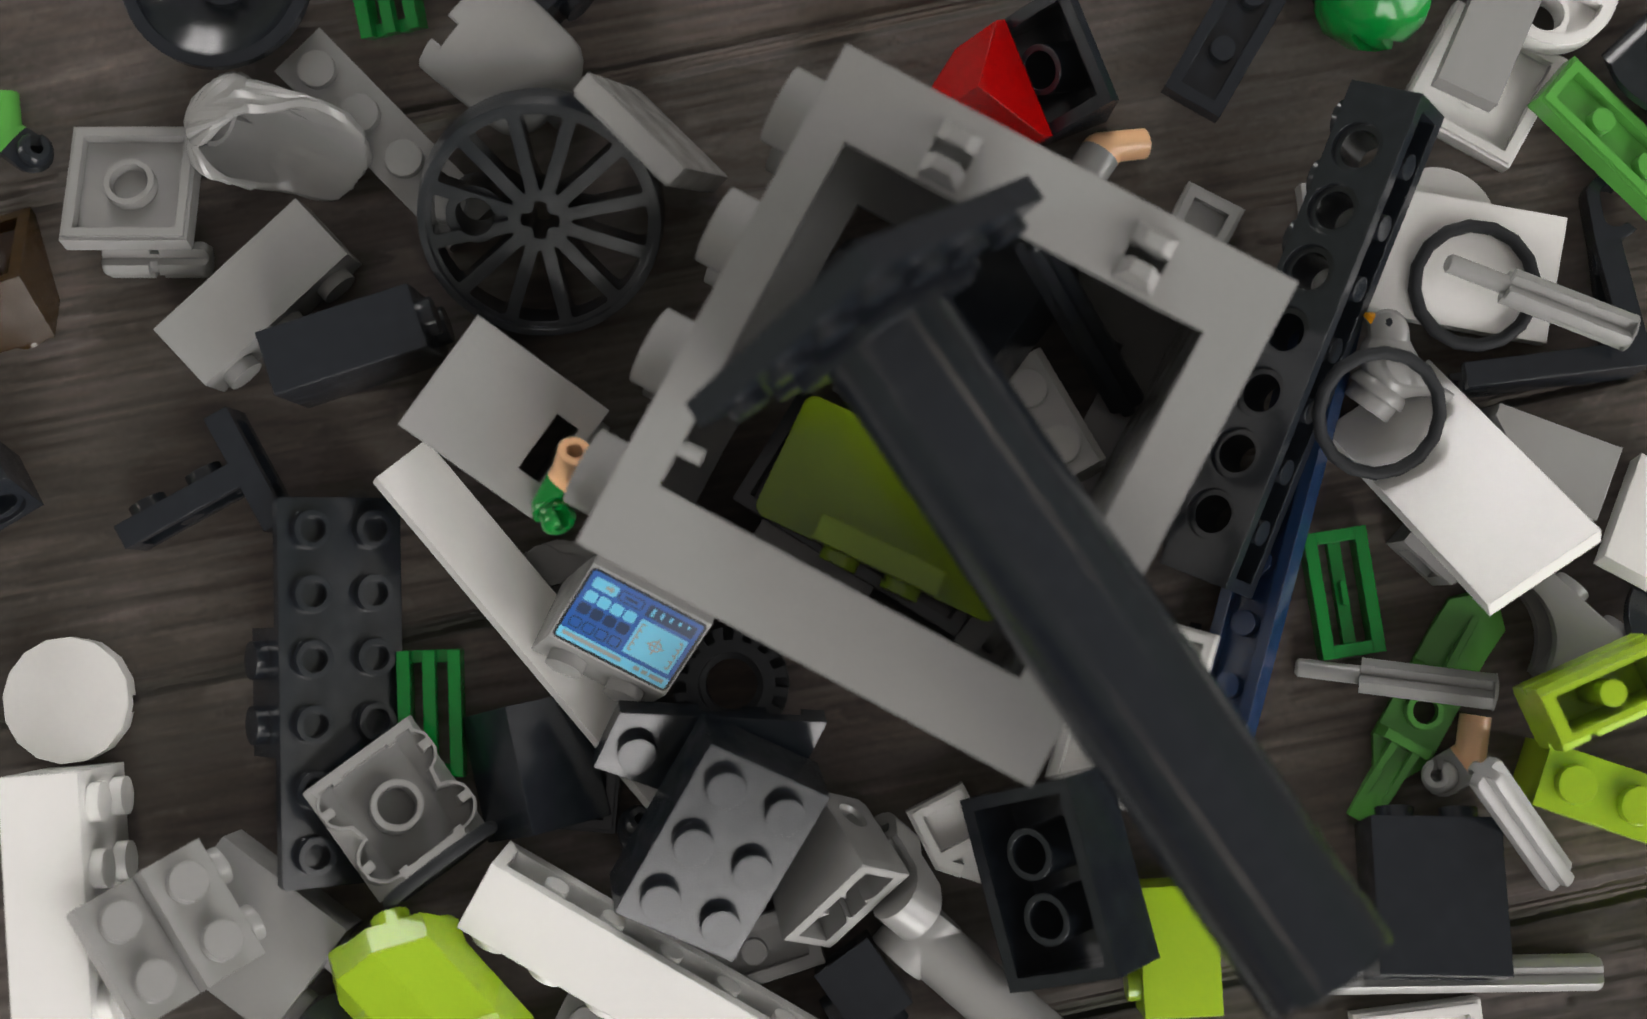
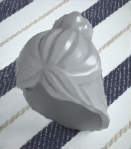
M230 71L219 74L217 78L204 85L191 98L185 113L183 123L187 137L186 152L193 168L208 179L227 185L232 184L246 190L257 189L295 194L316 201L339 200L348 191L354 189L358 179L364 175L365 171L372 164L373 154L370 150L369 142L366 140L365 130L349 112L303 92L288 90L259 80H252L251 77L243 72Z

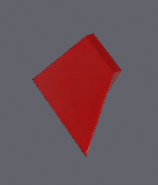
M1005 19L994 21L957 47L931 86L932 89L1036 144H1040L1053 136Z

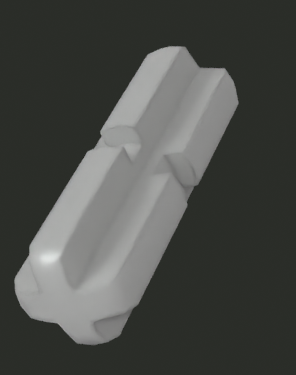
M194 242L193 250H102L103 272L113 278H156L158 273L165 275V278H208L214 273L215 268L213 247L205 242Z

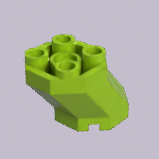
M394 907L384 910L372 918L371 927L364 929L348 943L342 944L328 953V961L339 1004L352 1019H534L533 1015L465 941L463 931L456 928L459 924V919L453 915H434L422 912L411 915L409 909L405 907Z

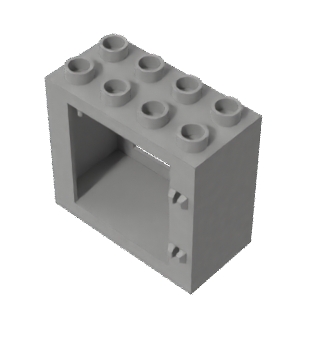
M846 43L826 81L797 67L785 82L771 108L761 134V141L772 147L765 165V170L774 175L761 201L732 187L720 202L702 236L695 256L697 262L708 267L704 283L714 288L695 322L670 308H667L660 315L638 353L629 378L631 382L643 388V396L652 400L630 443L604 429L598 432L580 459L566 488L563 502L589 515L576 543L1032 787L1065 723L1006 636L991 653L981 647L974 655L698 507L696 503L740 422L734 424L728 415L701 428L685 403L815 283L857 206L897 227L1029 175L1045 199L1023 217L1028 228L1019 238L1078 268L1079 282L1112 340L1121 346L1119 352L1144 394L1141 404L1135 407V413L1124 417L1121 412L1111 413L1099 392H1097L1083 420L1105 455L1106 466L1105 469L1080 483L1144 575L1298 282Z

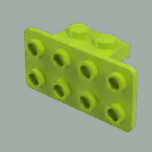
M818 396L808 398L803 403L757 500L756 507L759 514L772 522L823 545L818 557L855 574L861 563L884 574L879 586L909 601L916 603L922 592L981 621L993 620L985 605L854 413Z

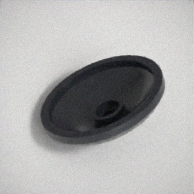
M123 0L133 24L150 44L167 57L179 63L205 70L240 68L270 55L291 37L303 19L310 0Z

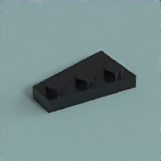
M619 700L595 749L593 762L594 767L659 789L703 711L808 759L827 724L824 710L801 709L800 715L767 714L766 707L742 706L741 712L701 710L698 704Z

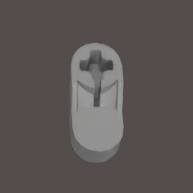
M885 812L875 816L874 819L906 866L909 876L873 908L875 917L897 936L905 941L914 940L930 929L941 911V885L921 854V843L918 835L894 814Z

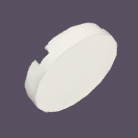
M79 637L45 640L26 651L9 672L2 696L5 722L16 742L38 759L57 764L93 760L114 748L130 728L134 712H131L134 704L133 695H136L134 678L124 660L104 643Z

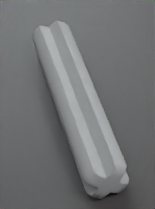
M1490 756L1482 763L1474 761L1468 768V774L1471 776L1470 787L1538 883L1545 890L1554 891L1560 885L1569 887L1575 878L1570 871L1572 862L1503 762L1498 758Z

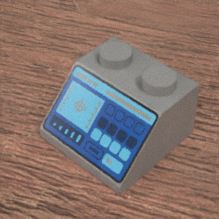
M595 554L563 581L531 649L547 656L546 664L563 675L573 678H581L582 675H585L604 685L603 692L605 695L616 702L619 700L654 702L666 695L711 627L715 617L608 559Z

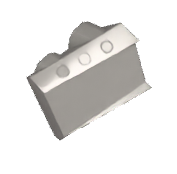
M411 715L303 793L305 799L380 903L394 888L463 836L485 823L477 812L476 797L466 784L455 780L437 754L436 745L426 732L421 731Z

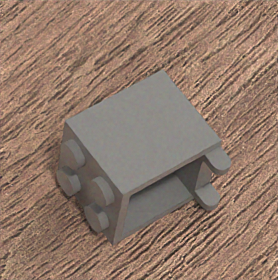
M477 315L398 425L532 518L531 500L551 469L561 440L576 437L590 444L600 430L604 429L609 432L610 427L603 423L602 420L610 410ZM558 414L571 423V426L532 478L518 467Z

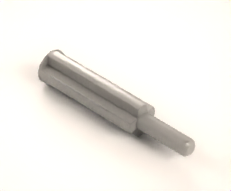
M1455 254L1449 255L1443 265L1446 273L1499 293L1497 301L1502 305L1614 347L1620 351H1625L1631 345L1640 326L1641 318L1638 314L1628 312L1517 268L1514 272L1510 270L1506 275Z
M1362 657L1361 665L1298 658L1295 661L1294 673L1297 677L1358 684V693L1491 711H1494L1498 701V673H1485Z

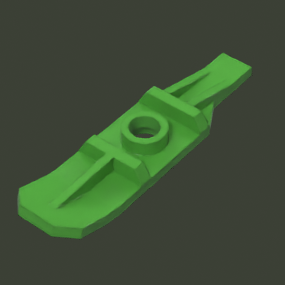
M1468 592L1448 597L1428 627L1409 663L1480 672L1486 659L1506 631L1501 610L1499 609L1489 616ZM1390 697L1371 732L1372 766L1346 814L1361 821L1370 815H1374V807L1389 805L1404 780L1420 771L1425 763L1434 757L1461 706L1433 703L1435 708L1433 718L1429 722L1420 723L1413 714V708L1418 702L1417 700Z

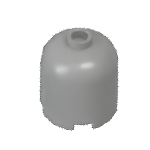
M461 0L448 15L458 25L442 46L431 38L419 59V67L468 108L494 95L517 89L549 88L573 93V89L581 80L584 65L581 48L574 38L535 0ZM542 114L524 115L528 133L535 132L547 121L555 129L562 122V118ZM505 119L489 124L502 134L510 135Z

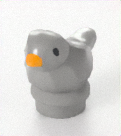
M1382 309L1375 313L1365 312L1363 314V318L1367 322V336L1362 341L1359 350L1389 346L1411 351L1418 356L1410 341L1408 323L1400 312L1393 309ZM1385 359L1360 364L1361 369L1351 375L1350 378L1353 379V382L1344 392L1348 397L1386 423L1396 410L1401 412L1404 409L1405 399L1421 396L1431 398L1429 389L1418 373L1403 363ZM1444 388L1446 403H1449L1454 394Z

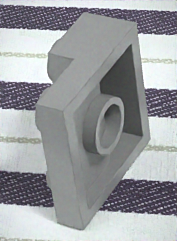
M199 838L140 870L130 879L79 906L65 916L125 1019H159L266 953L260 943L267 936L266 928L260 915L249 904H244L241 907L238 906L226 885L233 880V873L227 859L216 847L205 850Z

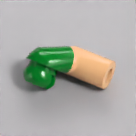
M569 437L561 440L553 465L531 500L533 520L541 522L543 531L549 535L563 534L570 530L576 522L575 510L563 502V498L569 481L589 446L581 438Z

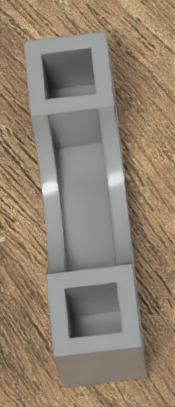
M1404 523L1386 542L1394 552L1432 586L1453 585L1457 583V580ZM1560 571L1556 574L1553 573L1519 596L1528 610L1533 624L1534 648L1527 672L1533 677L1626 636L1624 623L1613 616L1605 615L1602 617L1585 602L1589 597L1586 589L1575 579Z

